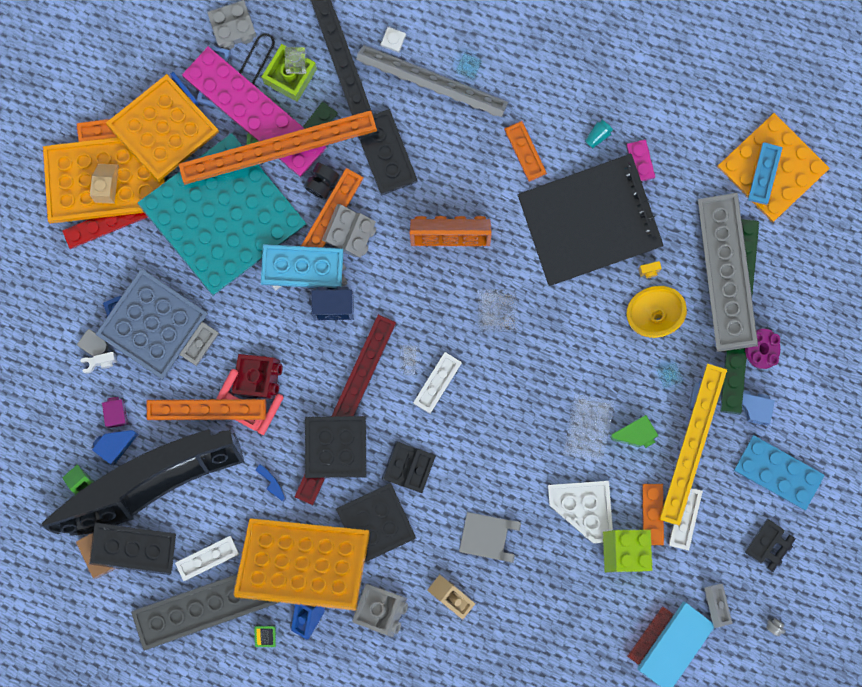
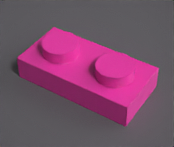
M646 140L626 144L628 154L631 153L641 181L655 179Z

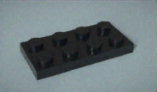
M390 109L373 115L379 129L378 134L360 139L358 136L381 196L418 182Z
M95 523L89 565L171 575L176 534Z

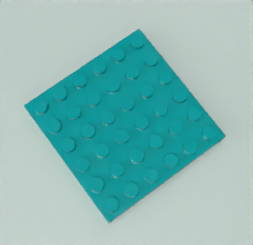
M231 133L199 158L241 147L242 144ZM258 164L185 185L181 172H178L138 202V206L212 296L262 259L263 244L281 245L307 224Z

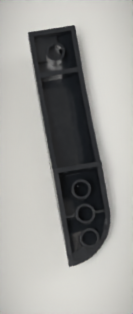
M210 429L148 451L115 468L81 490L42 522V527L55 534L63 532L69 533L70 536L93 533L95 523L118 525L134 520L133 516L146 506L185 483L206 474L244 463L238 438L231 430L220 431L213 435Z

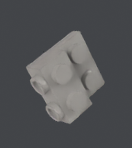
M244 0L207 12L219 48L230 50L235 47V44L241 42L247 44L257 37Z
M337 204L322 241L335 248L343 249V252L350 256L361 258L368 251L369 246L367 242L369 237H372L376 232V227L374 226L376 221L361 213H356L341 204Z
M366 584L352 623L394 637V634H398L401 628V623L399 622L401 614L404 615L408 609L407 598Z

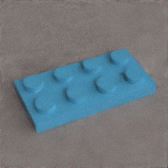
M754 435L733 470L804 511L809 506L825 476Z

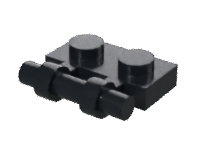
M766 519L744 553L760 564H763L767 558L771 561L767 569L774 572L777 566L780 567L782 564V559L787 551L790 552L793 548L792 544L796 538L789 534L786 540L782 539L781 536L785 530L771 520ZM777 543L781 547L774 555L771 553V550Z

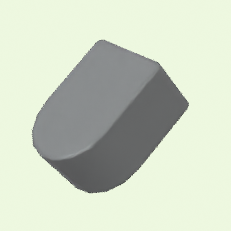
M90 329L85 332L77 343V346L91 356L105 354L108 351L107 342L95 335L96 333Z

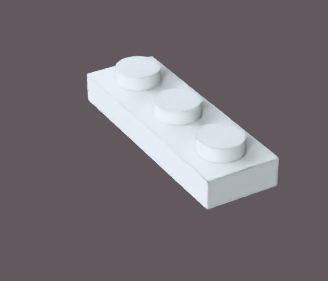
M445 352L413 404L431 414L462 362Z
M691 488L680 526L673 524L668 546L689 551L703 491Z
M229 536L175 564L183 581H187L240 554L232 537Z

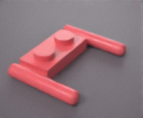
M236 369L230 371L216 399H240L228 393L238 375ZM277 394L266 413V420L236 421L265 435L284 398L283 395Z

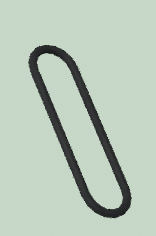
M263 33L257 37L239 71L241 74L259 39L263 36L270 37L272 45L252 81L253 85L275 45V39L268 33Z

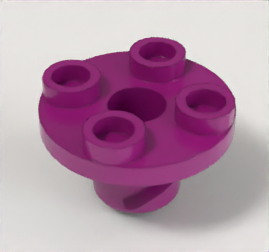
M757 329L758 346L745 348L746 357L752 366L758 369H768L779 362L781 351L780 336L769 329Z

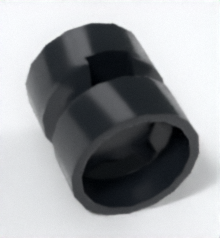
M317 163L312 171L313 177H309L303 187L313 195L326 200L331 191L330 186L336 183L339 174L328 166Z

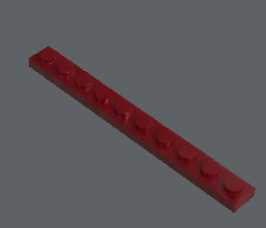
M379 314L377 315L332 416L355 415L396 326L395 321ZM304 475L294 497L314 505L326 478H305Z

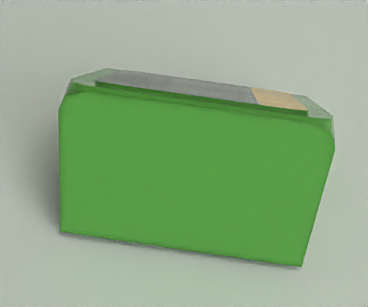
M254 626L255 647H276V626Z

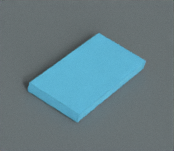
M263 244L261 285L308 288L328 287V289L341 287L343 249Z
M683 601L637 670L660 687H674L713 630V623Z

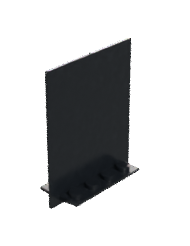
M631 153L517 194L548 286L664 246L654 219L655 216H653L648 202L649 199H647L642 185L643 182L640 179Z

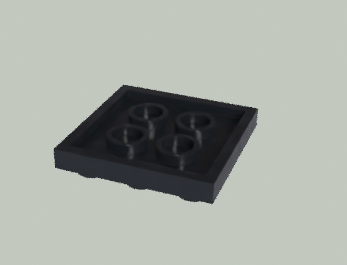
M366 416L305 417V478H367Z
M391 483L336 508L344 528L369 530L370 535L365 563L417 539Z

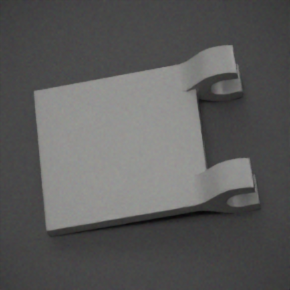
M467 512L459 552L514 563L515 555L504 553V546L508 529L520 531L521 522Z

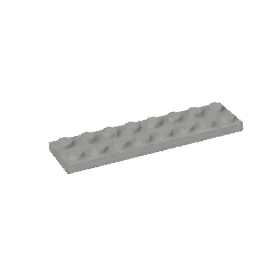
M738 193L698 199L717 352L758 346Z

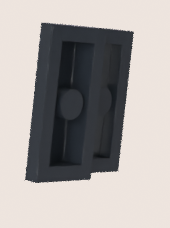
M395 441L382 479L423 493L436 455Z

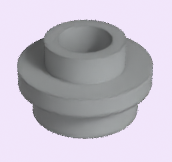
M776 618L774 620L768 619L766 628L771 633L780 637L781 634L786 632L783 628L785 625Z

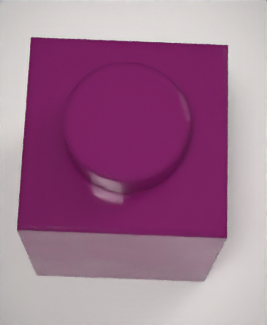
M119 397L108 398L107 402L102 403L105 427L114 428L128 425L124 400H119Z

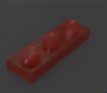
M662 606L627 657L640 665L674 614Z

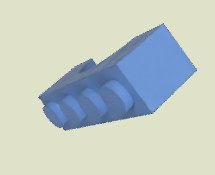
M701 381L693 385L689 409L694 407ZM722 388L717 403L721 402ZM744 390L742 409L746 414L747 421L768 426L771 423L775 400L770 399V396L765 394L753 396L750 395L749 391Z

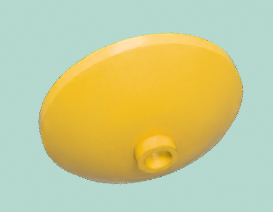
M666 286L649 287L640 291L631 299L627 307V320L630 327L641 336L649 338L667 336L683 324L687 315L686 302L683 296L673 288Z

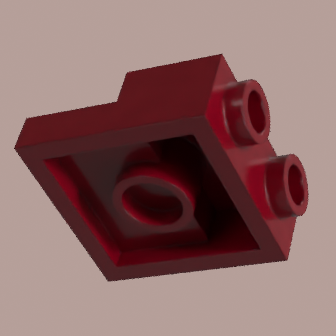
M238 354L236 364L238 375L233 383L232 394L274 400L275 395L279 393L278 376L283 371V366L280 364L281 360L274 357Z

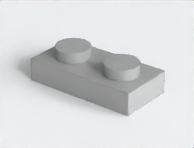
M202 322L179 355L197 367L219 333Z
M723 584L705 587L706 600L708 601L714 628L732 624Z

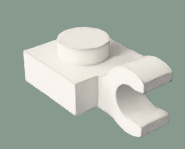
M110 352L96 355L92 358H82L81 363L89 362L90 364L88 369H83L82 371L89 374L96 366H101V369L113 367V363L117 362L116 354Z

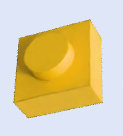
M660 261L641 265L638 270L640 277L652 278L657 276V273L662 268Z

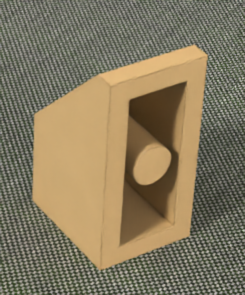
M97 165L92 175L90 196L95 203L115 204L118 165Z
M441 575L436 578L427 590L462 620L475 605L472 600Z

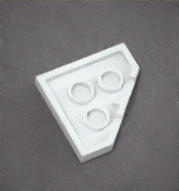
M609 481L548 485L549 506L593 544L603 543V531L613 530Z

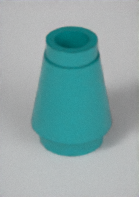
M603 119L600 122L597 121L585 142L593 149L611 136L613 128Z

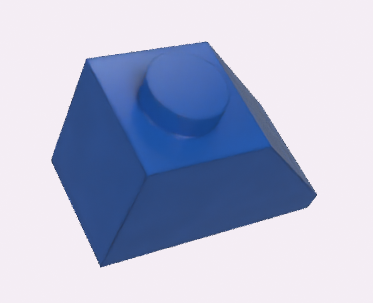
M134 430L104 434L94 441L92 451L114 466L139 434Z
M295 604L291 631L308 640L322 618L325 607Z

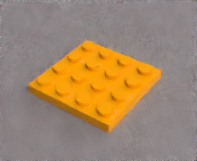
M167 74L106 122L110 130L158 182L178 167V164L184 162L219 133L214 124Z
M775 113L717 166L748 197L762 143L765 142L783 147L768 204L764 205L753 202L772 223L830 169Z

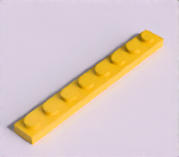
M711 364L706 365L659 520L680 526L727 369Z

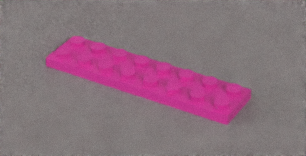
M207 47L182 74L185 80L258 142L305 129L210 47ZM326 146L282 157L279 160L301 178L326 150Z

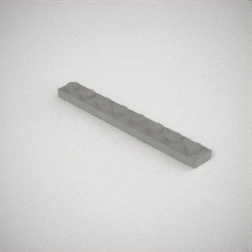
M363 45L357 54L356 60L364 65L376 67L382 72L391 73L402 80L414 82L420 87L429 88L437 94H444L455 101H462L473 108L487 111L493 116L502 117L507 108L508 102L368 46Z

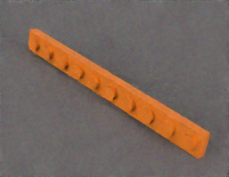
M367 111L178 165L185 185L376 132L377 128L372 112Z

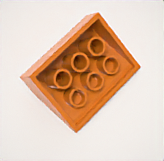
M416 216L410 222L411 246H490L491 219H486L485 216H476L474 219H466L465 216H456L455 219H447L445 216H436L435 219Z

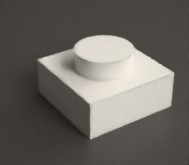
M388 27L381 46L399 53L406 33Z

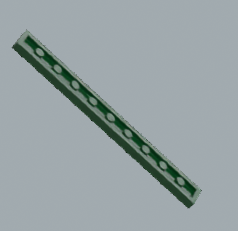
M742 219L751 295L753 296L760 221ZM745 348L726 351L724 369H727L722 386L720 412L737 415L742 413L747 360Z

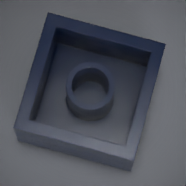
M317 287L316 290H312L313 319L354 320L353 291L349 290L348 287H336V290H328V287Z

